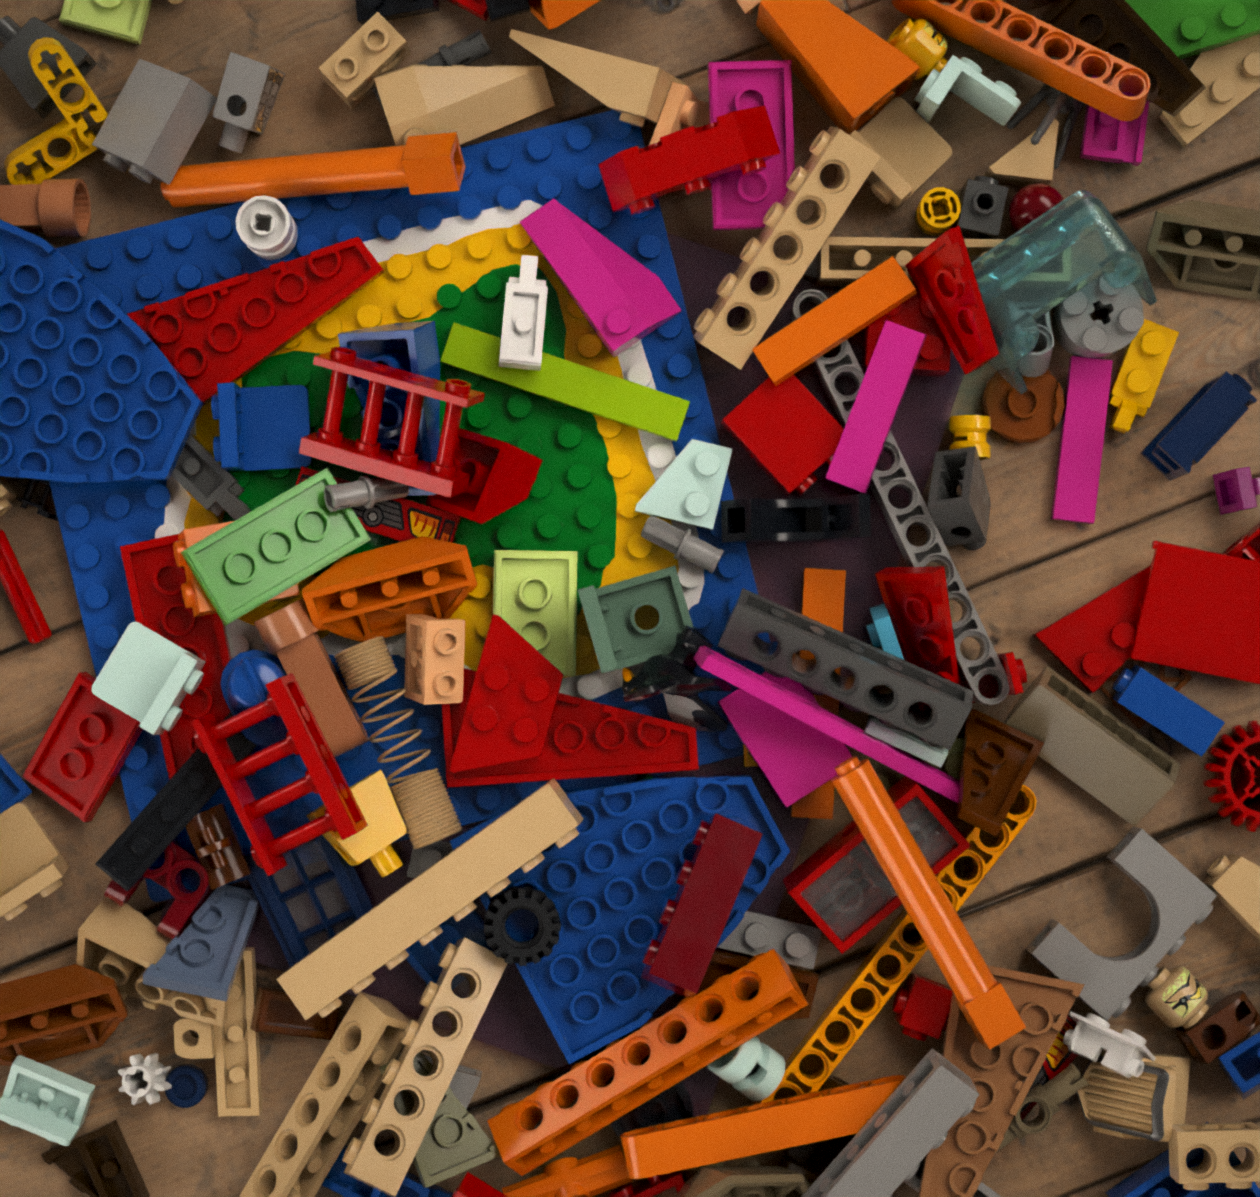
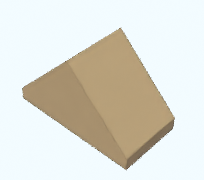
M1054 118L1038 144L1033 145L1031 143V138L1035 133L1033 132L993 163L983 176L997 179L999 184L1023 187L1034 183L1049 185L1053 178L1058 121Z

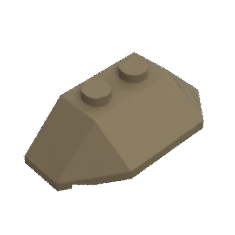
M1196 200L1156 209L1146 248L1176 288L1256 301L1260 299V210Z
M758 1161L744 1162L737 1166H724L723 1162L701 1166L699 1172L685 1182L676 1197H802L810 1185L802 1173L780 1166H760Z

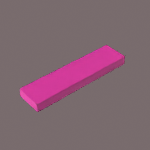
M888 320L885 321L826 474V479L862 493L867 492L925 342L926 334Z
M1071 356L1069 358L1065 407L1063 410L1051 514L1052 520L1094 524L1113 364L1111 360Z

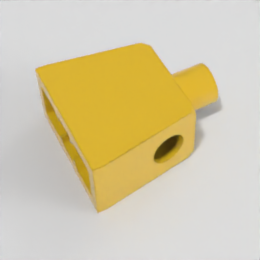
M378 770L349 787L368 826L344 840L341 839L338 832L335 833L332 830L323 834V836L350 866L359 865L370 858L383 878L403 865L391 843L405 835L407 829L383 772ZM323 804L306 816L309 821L324 815L325 805Z

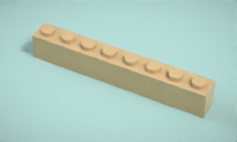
M555 778L551 779L287 969L276 980L305 1020L317 1012L321 1018H324L342 1004V1001L339 999L342 994L352 989L356 995L376 980L372 974L384 964L388 970H391L410 956L406 951L409 946L416 941H419L424 946L443 932L439 926L451 916L458 922L477 908L473 901L483 893L487 892L491 898L511 883L507 877L518 868H521L524 873L528 872L545 859L541 853L553 843L560 849L577 837L580 833L575 827L584 818Z

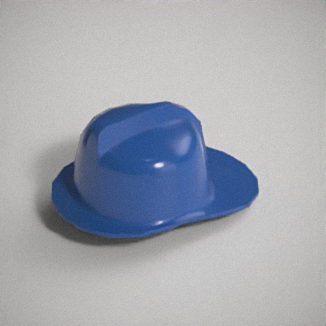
M250 650L239 653L228 662L222 672L220 685L223 697L232 716L266 700L269 692L265 685L287 675L276 656L269 654L267 651ZM273 715L241 732L246 739L254 744L268 747L286 738L288 730L281 716Z

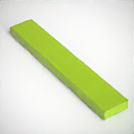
M455 322L453 323L440 361L442 364L677 442L690 401L542 352L540 371L499 367L501 338Z

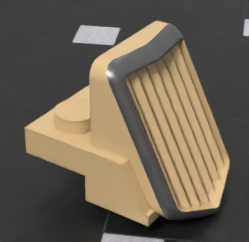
M1103 1049L1097 1062L1095 1063L1090 1060L1081 1074L1088 1085L1076 1092L1085 1120L1093 1125L1092 1131L1126 1139L1169 1142L1172 1136V1126L1174 1124H1185L1191 1058L1183 1055L1152 1053L1156 1058L1154 1062L1143 1057L1141 1060L1144 1062L1142 1074L1139 1077L1132 1076L1127 1078L1101 1064L1107 1052Z

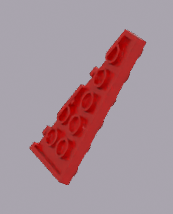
M358 236L312 251L309 255L287 262L281 261L269 265V268L251 274L245 273L187 292L183 296L162 303L156 302L144 306L143 309L128 313L127 315L145 330L202 400L204 406L211 401L212 395L218 394L217 383H236L385 272Z
M464 668L463 701L461 703L441 704L447 788L548 781L553 778L555 780L699 770L695 727L559 693L541 756L456 773L450 772V764L477 671Z

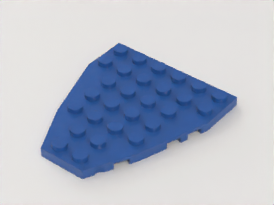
M0 220V476L74 484L169 480L204 403L145 330L55 247L39 236Z
M750 775L651 778L566 793L584 818L575 827L580 834L560 849L553 843L541 853L545 859L528 872L524 873L521 868H518L507 876L511 883L502 891L505 892L514 886H532L533 889L544 892L549 899H552L559 913L561 931L559 932L557 945L555 944L552 948V953L548 957L546 955L542 957L541 962L536 964L531 962L527 963V966H519L518 963H515L568 1064L643 1026L653 1016L656 1009L669 996L675 993L641 978L646 964L642 963L651 939L657 940L663 924L659 923V919L668 899L674 901L681 886L675 882L685 859L692 861L698 846L692 844L701 820L709 822L710 818L717 813L763 834L717 947L736 929L752 902L763 891L772 874L780 867L790 853L789 847ZM511 808L452 838L449 841L452 848L456 849ZM487 892L479 896L486 911L490 902L497 897V894L491 898ZM525 909L512 912L505 923L507 934L512 939L521 942L532 939L539 928V921L535 914Z

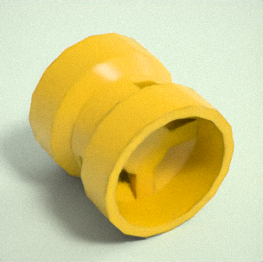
M936 187L929 190L922 197L915 211V220L918 227L924 233L931 236L942 235L951 229L961 212V203L958 196L952 190L944 187Z
M959 415L949 418V430L953 433V443L949 446V450L976 446L980 460L991 458V446L986 442V434L991 430V417L984 415Z

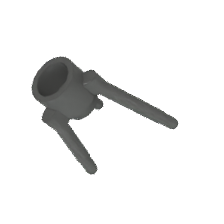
M1044 83L1040 91L1007 123V128L1013 129L1041 101L1048 97L1046 103L1050 109L1031 138V143L1036 145L1046 133L1058 112L1066 114L1070 111L1055 152L1054 169H1057L1064 155L1077 116L1085 103Z

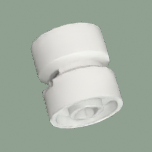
M266 195L255 196L245 201L238 210L236 230L241 240L258 257L266 260L280 259L288 255L295 247L298 238L297 225L286 207L276 198Z

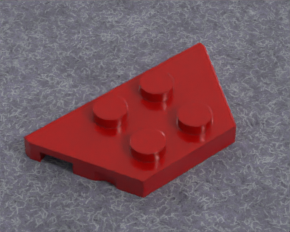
M492 615L450 764V772L456 773L539 757L543 752L564 674L498 615Z

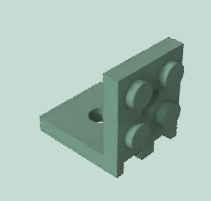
M676 566L596 589L593 585L577 590L602 674L646 662L650 657L658 654L668 655L674 650L677 642V633H681L686 625L694 628ZM652 606L657 610L659 622L656 627L650 630H643L636 625L634 615L640 607Z

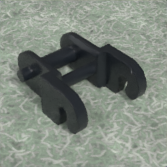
M30 479L23 498L16 497V500L22 502L20 507L26 509L29 504L39 508L37 514L58 521L57 515L47 512V507L45 506L51 492L49 481ZM38 482L46 484L39 504L31 501Z

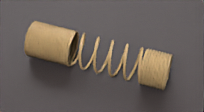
M379 636L337 653L334 658L336 659L335 662L338 663L339 670H341L340 674H343L342 678H344L348 690L369 684L352 697L353 702H366L394 695L363 714L360 718L361 722L369 723L404 714L372 734L368 740L369 742L378 743L413 734L381 754L377 758V762L386 763L422 754L386 778L387 783L403 781L390 787V790L406 826L407 834H409L408 837L411 838V845L416 850L461 831L463 827L461 826L462 823L459 822L460 819H458L456 811H454L455 807L451 803L452 800L449 799V792L446 791V784H443L444 780H441L442 776H440L438 768L392 779L402 771L426 758L431 752L430 749H422L383 759L388 754L421 735L422 729L409 730L374 739L387 729L411 716L414 709H405L365 719L370 714L405 694L406 689H397L356 699L364 692L396 674L398 670L395 668L396 664L393 663L394 660H392L390 652H388L389 649L385 644L386 641L383 640L384 637Z

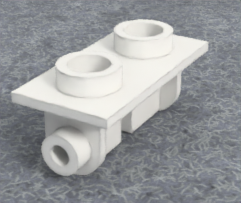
M1072 1011L1069 1015L1077 1023L1075 1029L1067 1030L1063 1038V1043L1068 1046L1070 1052L1096 1063L1104 1049L1107 1052L1101 1064L1127 1078L1132 1076L1139 1077L1142 1074L1144 1062L1141 1060L1143 1057L1153 1062L1156 1059L1145 1046L1147 1041L1137 1033L1128 1029H1123L1122 1033L1116 1032L1109 1028L1110 1024L1106 1020L1092 1013H1088L1086 1017H1083Z

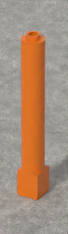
M457 132L408 136L406 145L182 165L179 167L170 185L161 182V192L163 198L169 200L174 208L245 202L255 196L263 195L282 199L409 187L411 195L459 191L466 166Z
M853 756L834 768L837 775L831 779L833 785L956 996L955 1001L980 1044L990 1050L1025 1029L1026 1026L1002 984L995 980L869 759L859 761L857 756Z

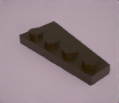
M1061 0L1041 19L1143 70L1150 78L1151 84L1147 101L1173 117L1206 89L1202 82L1125 0Z

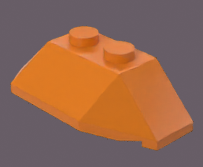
M421 536L342 557L302 589V595L312 624L321 631L328 630L339 636L364 642L379 636L388 638L406 633V614H424L437 619H449L462 604L468 593L476 588L477 580L466 545Z

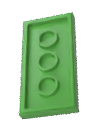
M328 467L181 552L225 626L371 540L352 507L337 510L336 512H330L327 509L324 500L325 486L337 484Z

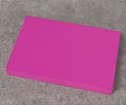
M766 671L761 674V676L820 706L812 693L807 691L801 683L787 677H775ZM740 688L717 702L784 808L789 807L837 775L834 768L853 757L844 743Z

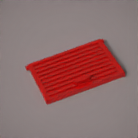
M1153 540L1152 549H1155L1130 658L1260 684V561Z

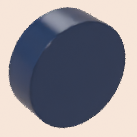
M183 1064L176 1067L168 1074L165 1080L172 1085L171 1089L165 1090L168 1100L181 1108H189L198 1104L205 1097L208 1090V1079L205 1072L193 1064Z

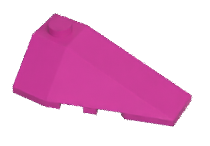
M554 198L520 221L521 226L613 358L682 312L656 274Z

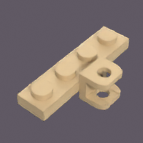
M245 947L230 991L228 1016L223 1027L182 1016L173 1025L176 1055L187 1059H207L215 1056L218 1117L260 1116L263 1111L259 1032L250 1029L257 997L255 947ZM192 1030L197 1032L198 1036L193 1034Z

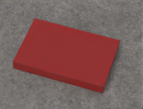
M87 672L78 673L22 775L25 780L83 822L93 820L143 730L139 727L141 722L92 693V685L96 678Z

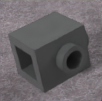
M976 176L974 180L968 179L962 187L960 197L961 212L954 224V227L960 226L963 237L970 239H996L998 237L1008 187L999 186L997 179L987 176Z

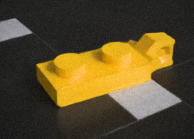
M1144 319L1138 334L1127 345L1109 392L1111 397L1108 404L1117 407L1109 426L1110 429L1125 434L1126 431L1129 432L1135 415L1142 418L1145 416L1147 409L1152 404L1179 332Z

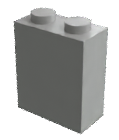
M139 58L92 145L106 154L103 161L115 169L125 173L129 167V173L146 183L151 184L153 178L170 185L217 98L192 79Z

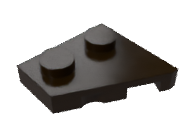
M116 1120L74 1138L69 1146L58 1145L41 1154L47 1164L55 1163L71 1177L69 1183L90 1197L150 1196Z

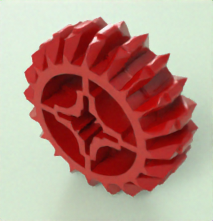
M1248 721L1247 733L1241 725L1232 727L1234 740L1226 734H1221L1218 737L1224 750L1215 747L1210 748L1209 754L1217 758L1216 764L1205 763L1204 770L1214 772V779H1206L1203 782L1205 787L1217 788V791L1208 797L1210 803L1224 801L1217 811L1220 816L1226 817L1233 812L1231 825L1239 827L1245 821L1246 830L1256 832L1260 824V810H1252L1246 807L1243 802L1247 798H1254L1260 793V784L1254 782V778L1258 777L1254 775L1256 769H1260V760L1254 755H1248L1244 748L1260 742V725L1257 721ZM1233 762L1238 766L1241 773L1240 781L1234 787L1235 792L1232 789L1230 779Z

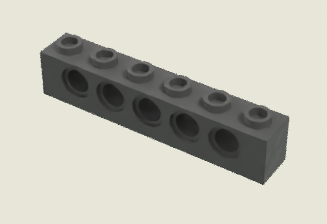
M744 588L740 592L718 643V647L725 649L729 656L737 660H749L761 665L769 674L779 678L787 677L799 682L807 691L813 694H825L837 699L845 708L851 711H864L877 717L882 724L889 728L897 730L902 728L917 735L923 743L929 746L938 747L940 745L950 750L972 709L974 691ZM769 633L777 641L772 643L764 642L757 634ZM799 650H807L810 651L815 656V658L811 660H805L800 658L796 654V652ZM840 667L848 668L854 675L843 677L838 675L835 669ZM876 685H886L891 688L892 692L880 694L873 687ZM923 702L928 704L931 709L918 711L912 707V704Z

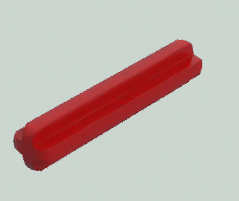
M0 529V581L28 641L31 644H39L52 636L51 630L4 531Z

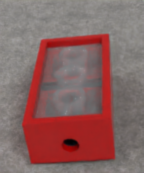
M904 776L887 791L935 876L971 846L918 782ZM854 820L783 879L788 894L841 954L902 904Z

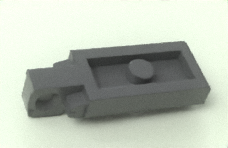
M190 433L171 475L206 510L212 511L217 517L226 511L234 520H237L251 512L252 510L239 498L245 491L238 484L239 481L230 472L221 468V463L216 462L214 456Z

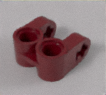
M175 840L164 850V864L160 868L151 865L128 892L112 879L104 893V896L123 907L133 896L144 878H150L167 889L175 900L158 925L157 931L170 940L174 937L179 938L191 922V917L200 908L211 891L206 868L200 863L198 857L179 846ZM186 868L194 869L200 876V885L196 891L187 889L182 883V874Z

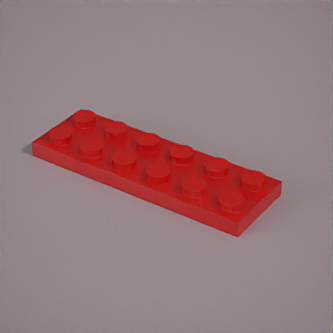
M178 534L120 546L135 621L206 661L201 669L204 672L201 683L192 695L186 694L179 706L183 711L177 723L170 732L165 730L160 735L169 780L198 749L193 735L195 729L191 722L213 713L217 723H220L231 712L223 697L220 685L222 672L232 659L226 628L218 613L194 617L192 608L185 607L181 589L182 583H187L184 566H177L173 550V542L179 541Z

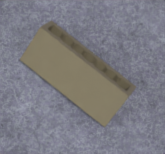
M1048 666L1031 683L1004 721V724L1043 742L1044 745L1039 754L1040 758L1134 827L1176 782L1181 765L1178 761Z

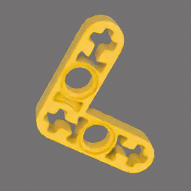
M43 37L36 40L28 51V59L34 73L65 119L7 155L4 162V170L12 185L41 184L43 180L52 178L98 150V148L92 145L97 134L92 130L86 131L88 125L81 112L87 108L94 121L97 123L101 122L100 128L108 116V112L64 46L53 38ZM45 50L51 55L58 52L55 56V61L62 74L55 77L54 72L47 63L39 65L42 61L41 53ZM68 83L79 84L83 88L82 97L73 103L63 101L60 98V91L64 85ZM57 138L66 139L70 143L69 152L63 157L51 156L48 153V145L52 140ZM40 149L44 161L48 164L46 167L42 166L40 160L38 161L35 151ZM19 162H23L26 166L31 165L32 174L27 177L23 173L16 174L18 172L16 165Z

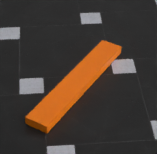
M803 569L801 614L842 633L846 570ZM799 650L800 658L805 660L815 658L810 651ZM841 667L835 669L838 675L841 674ZM825 694L817 695V702L820 707L838 716L839 700ZM829 780L791 805L790 817L833 819L835 786L832 781Z

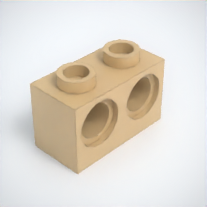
M377 12L318 69L324 81L353 110L372 91V88L376 87L373 77L395 70L411 53L407 41Z
M1253 1122L1174 1124L1172 1126V1136L1168 1142L1170 1177L1178 1184H1183L1184 1189L1195 1191L1209 1189V1183H1226L1227 1188L1248 1189L1252 1188V1182H1260V1127ZM1237 1147H1245V1160L1240 1165L1230 1166V1153ZM1195 1148H1202L1204 1153L1202 1162L1196 1167H1187L1186 1157L1188 1153Z

